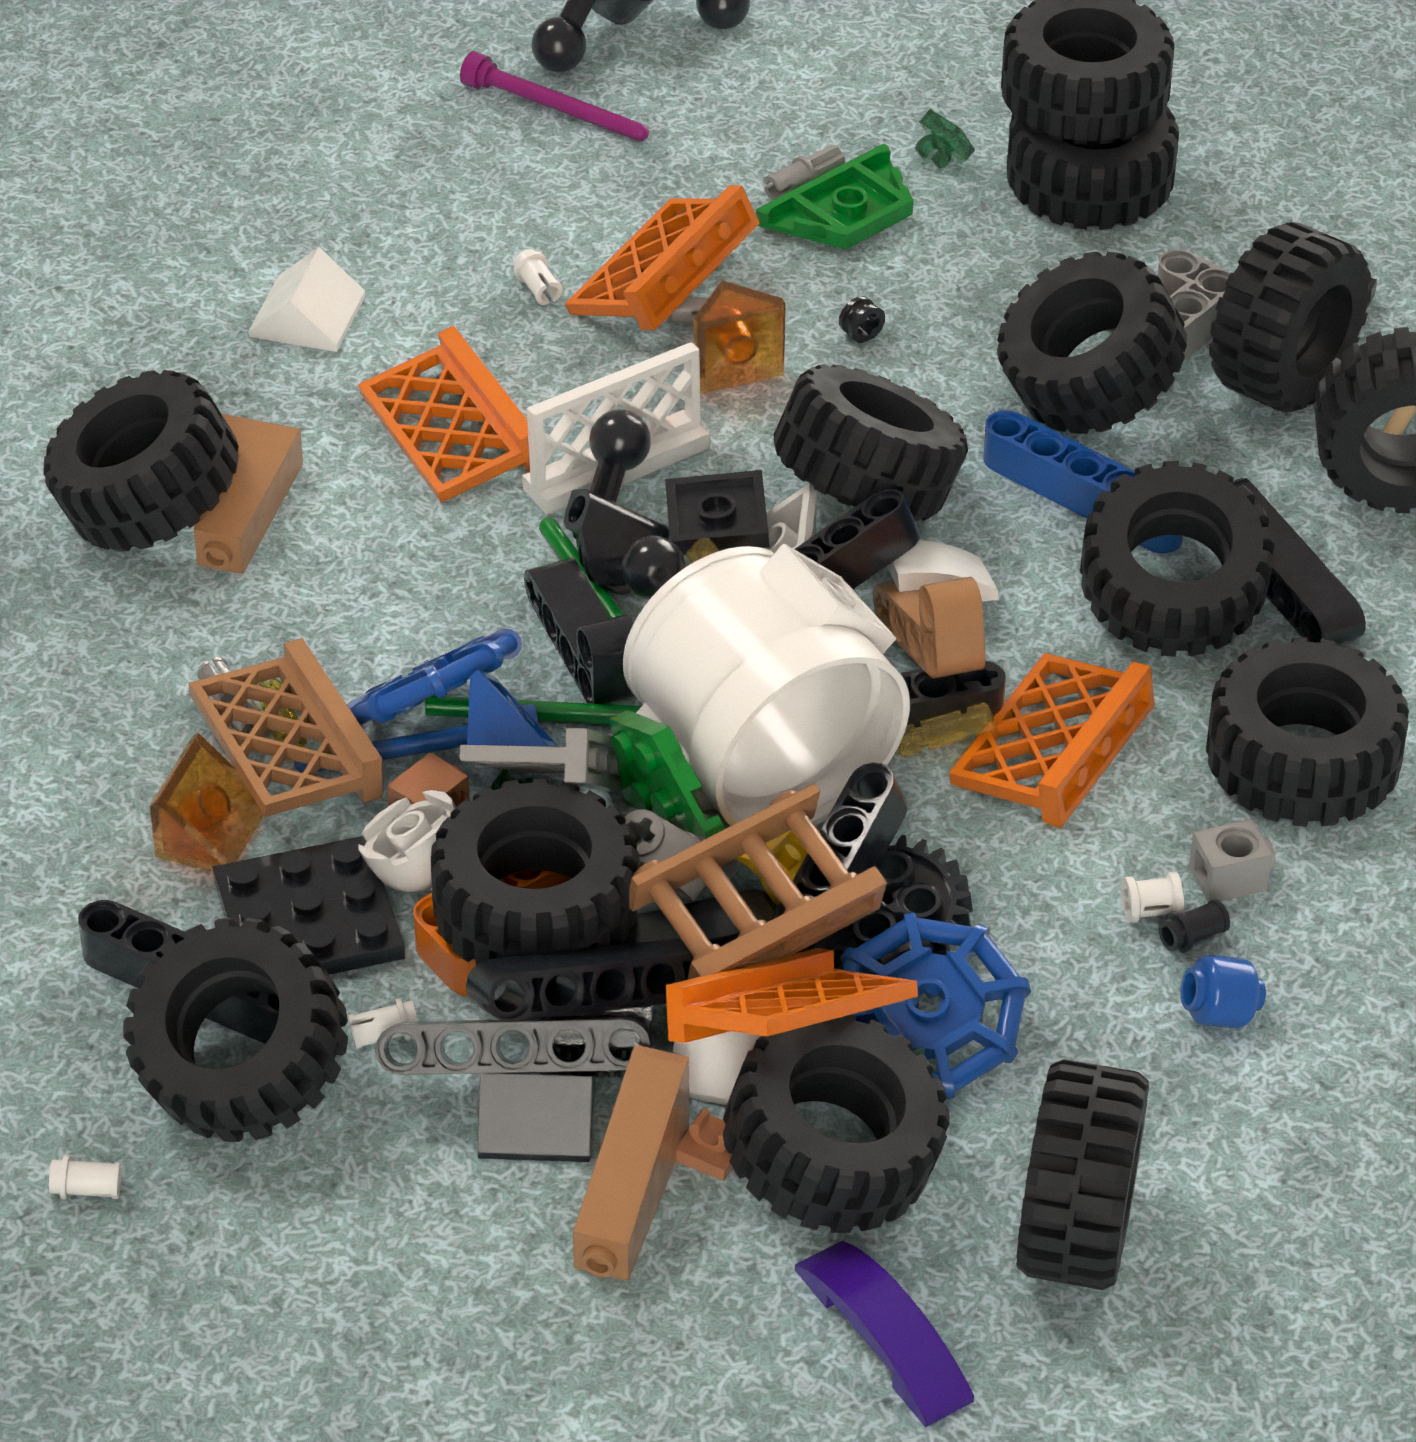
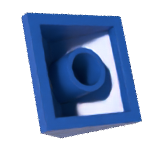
M479 669L470 676L467 745L560 747L495 676Z

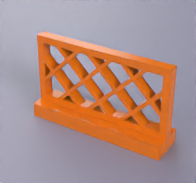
M729 185L716 199L670 198L565 303L568 312L572 315L635 317L641 330L655 331L760 224L743 186Z
M454 325L437 333L440 341L439 346L358 384L362 397L440 502L451 499L521 464L528 473L530 472L526 417ZM438 364L443 369L439 379L420 377L421 372ZM390 387L401 389L397 399L382 398L376 395ZM413 390L432 392L428 402L409 400ZM444 393L463 395L459 406L439 403ZM402 413L422 415L417 426L398 424ZM433 417L453 419L448 429L429 427ZM464 420L484 422L480 433L460 431ZM422 440L442 442L438 453L418 451ZM453 444L473 446L469 457L449 455ZM485 447L504 449L507 452L494 459L480 458ZM443 467L463 470L461 475L443 484L438 478Z
M1044 653L1006 700L1001 711L994 715L950 770V783L961 788L1041 809L1043 822L1062 828L1155 706L1151 666L1132 662L1123 673ZM1049 673L1070 678L1049 685H1045L1043 682ZM1100 686L1112 688L1107 693L1092 697L1087 692L1089 689ZM1078 693L1081 699L1058 706L1052 700ZM1043 702L1047 708L1025 715L1020 713L1022 707ZM1087 713L1090 716L1086 722L1066 727L1063 721ZM1054 723L1057 730L1032 736L1029 731L1031 728ZM1020 732L1023 738L998 746L995 742L999 737ZM1061 744L1066 746L1062 753L1044 758L1039 751ZM1028 753L1033 758L1032 761L1010 767L1005 762V759ZM994 762L999 769L984 774L972 772L975 767ZM1040 774L1042 776L1036 788L1015 783L1017 780Z
M816 948L666 985L668 1041L687 1043L729 1031L768 1037L918 997L917 980L834 969V950Z

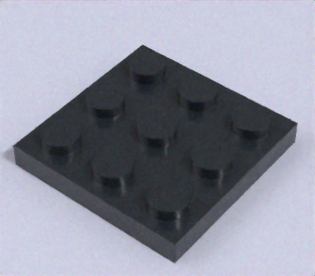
M364 836L212 866L214 883L225 918L233 917L240 926H243L245 919L254 918L264 920L270 929L275 926L284 928L291 932L299 943H304L329 975L405 959L404 943L384 884L368 867L358 850L359 844L365 846L367 842Z

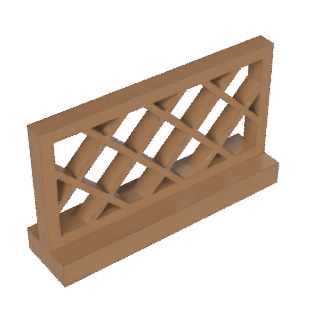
M303 638L285 642L284 657L189 683L190 697L265 817L355 791L363 803L383 798L382 757ZM278 677L283 683L279 690L257 685L259 682ZM219 693L235 695L230 704L210 699L208 696ZM247 699L269 704L264 712L243 707ZM281 707L302 712L298 720L276 715ZM233 720L255 725L249 734L228 729ZM266 729L288 734L283 742L262 737ZM300 737L322 743L317 751L295 746ZM252 750L274 756L269 764L247 759ZM286 759L308 764L303 773L281 768ZM320 768L340 772L343 776L328 780L316 777L315 775ZM272 781L293 786V789L272 796L267 791Z

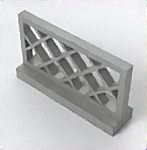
M566 728V747L460 745V761L506 772L565 773L564 782L605 792L622 793L616 754L611 743L612 736L583 728Z

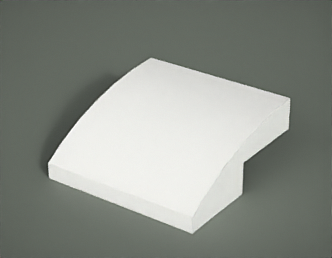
M919 540L912 549L887 566L899 592L919 590L922 585L971 576L977 582L982 602L999 600L998 589L980 557L951 545Z

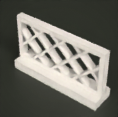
M692 342L527 408L530 472L522 475L523 490L547 515L567 508L572 490H590L598 465V461L594 458L591 449H586L589 445L590 431L600 416L614 410L618 404L627 408L626 410L646 418V424L651 434V446L647 457L637 467L625 471L621 485L710 449V434L701 426L699 349ZM684 363V370L673 385L666 383L664 380L675 366ZM643 379L646 380L632 402L623 398L633 383ZM658 388L667 391L653 412L644 409ZM601 396L605 397L591 418L582 414L593 399ZM679 399L685 401V410L667 416ZM563 413V417L550 435L544 433L543 420ZM576 421L585 425L572 445L562 442ZM557 448L566 452L561 460L545 466Z

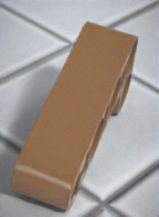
M973 577L922 585L919 590L904 592L898 591L894 581L874 586L873 603L876 616L897 638L895 641L931 678H940L982 670L984 668L986 654L983 606L979 587Z

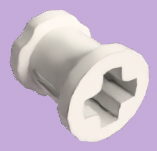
M1177 871L1168 872L1165 878L1135 881L1133 876L1122 878L1121 901L1128 924L1138 923L1140 917L1166 915L1173 911L1181 914L1184 913L1182 883Z

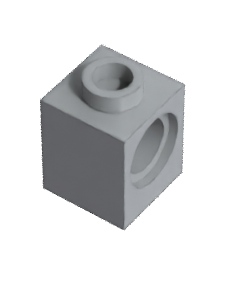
M1252 819L1193 832L1189 869L1207 902L1216 899L1223 901L1268 890L1270 869H1273L1276 864L1275 852L1271 841L1261 836Z

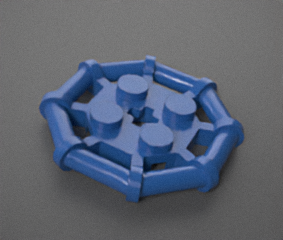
M501 629L486 637L475 638L452 651L420 663L419 666L413 668V671L405 677L399 675L370 688L364 695L350 701L347 706L362 729L370 726L374 720L379 723L388 722L394 719L397 714L424 702V699L436 695L438 699L448 695L447 692L467 683V680L470 679V676L477 669L486 673L495 671L502 666L503 659H512L519 654L522 647L521 637L511 629Z
M912 912L903 914V920L860 946L847 948L840 957L843 963L842 970L917 980L918 996L925 993L930 999L937 996L943 999L938 1004V1010L931 1013L927 1011L922 1012L917 1009L919 1007V999L916 997L853 1015H856V1021L869 1024L870 1020H874L885 1025V1032L895 1038L898 1034L902 1035L912 1043V1048L923 1046L926 1059H935L937 1071L932 1073L934 1078H939L944 1091H946V1099L955 1098L954 1092L1003 1062L1012 1063L1018 1054V1049L1015 1045L1025 998L1031 993L1030 984L1027 978L1019 976L990 938L989 928L982 924L971 927L918 918ZM921 940L959 946L956 952L946 951V955L932 953V948L922 947ZM908 942L910 946L909 951L885 965L877 962L880 958ZM977 955L995 981L983 983L968 963L971 958ZM1000 999L1002 1004L995 1032L982 1024L986 1002ZM973 1040L985 1047L950 1069L947 1056Z

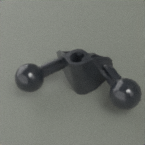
M567 0L559 17L549 18L536 28L531 43L533 55L537 62L547 70L553 72L569 71L576 67L585 55L586 38L581 28L591 9L609 21L623 25L632 22L654 0ZM696 0V7L702 20L709 26L716 29H730L739 25L746 18L750 8V0Z
M616 409L604 413L592 426L589 444L594 458L598 461V465L590 490H572L564 515V525L566 529L572 531L573 537L576 539L579 561L585 567L587 577L592 583L616 594H627L632 591L635 595L650 600L668 580L686 568L685 560L680 549L669 540V529L666 525L616 503L625 471L640 465L647 457L651 446V434L646 422L632 411Z

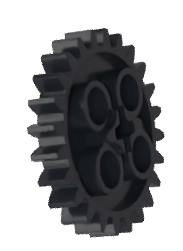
M901 835L895 845L889 846L877 868L887 882L880 909L845 927L833 949L834 969L840 965L841 968L843 967L840 957L847 948H856L903 920V914L914 912L918 918L971 926L970 912L973 911L971 892H969L967 876L960 875L958 861L946 862L945 850L943 848H939L929 854L927 840L924 839L919 841L913 848H910L907 845L906 835ZM921 940L922 947L932 948V953L946 955V951H950L948 944ZM908 942L880 958L877 962L885 965L909 951L910 946Z

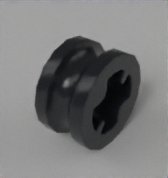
M858 296L845 305L839 316L840 328L850 334L851 338L858 343L875 338L885 323L884 311L874 305L873 301L866 296Z

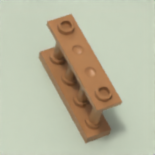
M815 783L798 792L795 789L788 790L775 798L769 807L662 862L658 859L649 861L634 873L629 889L630 909L633 912L653 901L656 902L694 957L687 980L795 954L880 909L887 882L877 868L874 866L858 875L855 872L849 873L811 821L814 818L821 792ZM792 830L831 884L830 889L813 899L810 896H803L766 844L767 842ZM746 853L785 907L784 914L767 923L765 920H758L720 866ZM701 877L740 932L738 938L721 947L719 944L712 945L674 890Z

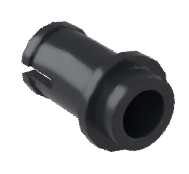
M1217 899L1211 900L1203 906L1182 914L1177 911L1166 914L1164 921L1160 922L1158 927L1159 936L1163 945L1169 951L1179 950L1181 953H1185L1192 949L1193 943L1217 933L1228 931L1230 928V917L1221 901Z

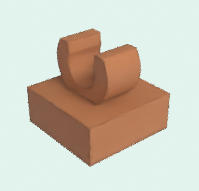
M703 1108L679 1142L676 1149V1162L725 1181L733 1167L729 1161L732 1153H728L724 1147L723 1130L726 1125L724 1121L710 1115L709 1110Z

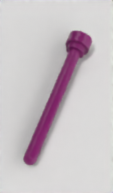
M471 51L462 63L460 69V81L462 84L479 89L481 86L489 88L492 85L637 141H644L649 136L648 127L642 123L499 70L497 65L492 62L491 57Z

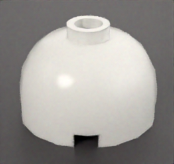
M424 791L422 793L426 800L412 805L407 797L398 800L378 813L365 827L362 835L367 842L365 846L359 844L358 850L368 867L385 885L403 892L432 891V845L436 841V832L440 825L447 818H450V813L456 808L452 798L445 792Z

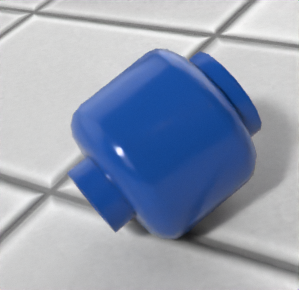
M1206 955L1199 958L1192 967L1187 968L1184 972L1180 987V997L1184 1009L1190 1012L1195 1022L1203 1026L1240 1028L1246 1026L1254 1017L1255 1012L1262 1009L1266 998V987L1264 981L1258 978L1257 971L1250 961L1239 957Z

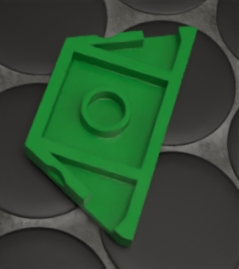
M883 143L757 208L755 214L760 222L759 227L848 249L912 215L913 198L908 187L902 184L903 177L899 168L893 167L891 163L889 146Z
M629 710L609 719L612 732L611 743L616 754L622 794L626 805L638 810L646 809L654 812L676 827L704 839L725 829L718 815L711 817L702 813L694 793L702 785L693 768L687 762L670 726Z

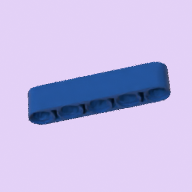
M1002 410L990 414L986 419L983 453L985 465L992 471L1085 518L1093 512L1094 502L1101 492L1107 490L1110 492L1111 483L1124 474H1127L1130 478L1134 477V470L1020 413ZM1158 536L1141 543L1140 546L1156 553H1169L1180 548L1183 543V536Z

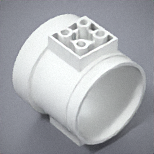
M784 543L775 553L767 549L750 546L725 549L705 556L682 569L668 580L644 606L630 630L624 649L623 672L625 680L632 693L643 704L636 713L670 726L687 762L693 768L702 785L701 788L694 791L701 811L716 809L730 826L769 807L780 794L791 789H795L798 792L814 783L821 792L814 818L811 821L814 825L825 821L849 777L857 768L872 762L882 763L887 766L902 740L910 711V698L906 682L883 655L897 638L841 576Z

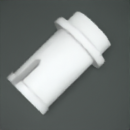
M532 249L519 253L513 263L514 275L517 280L526 283L538 304H549V300L543 291L549 294L553 302L557 301L563 292V287L548 269V260L545 255Z
M401 998L395 999V1005L348 1015L356 1049L376 1043L381 1033L394 1024L418 1021L413 1001L402 1002ZM396 1033L391 1038L403 1036L405 1041L411 1040L410 1035L406 1033Z
M65 1154L62 1160H52L49 1174L50 1194H60L61 1200H67L68 1195L119 1199L122 1182L121 1162L72 1161L71 1155Z

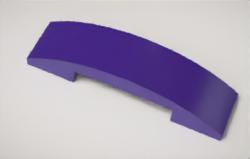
M842 1240L795 1264L796 1273L827 1309L835 1305L893 1374L892 1388L924 1427L974 1402V1394L937 1331L898 1282L870 1256Z

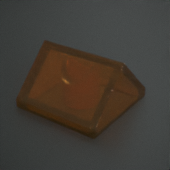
M723 280L719 283L694 317L693 344L699 349L700 395L784 376L786 303L783 298Z
M199 733L191 737L149 806L155 857L213 872L212 866L232 863L238 860L264 816L234 766Z

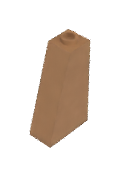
M222 414L237 438L239 446L238 465L236 473L232 474V484L227 493L222 492L219 495V503L211 512L205 511L200 516L201 521L194 525L197 565L244 574L303 466L301 429Z
M635 1044L573 1230L574 1268L586 1270L597 1277L611 1276L629 1281L676 1164L677 1146L689 1129L688 1056Z

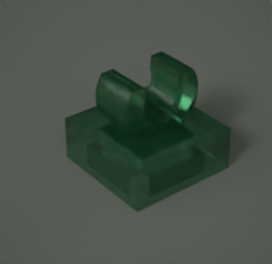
M929 109L919 121L927 135L917 142L915 150L920 157L925 159L930 152L938 149L931 158L937 168H945L949 164L952 155L965 162L975 151L960 127L933 110Z

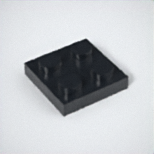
M762 470L665 479L670 541L680 549L683 555L715 553L735 547H770Z

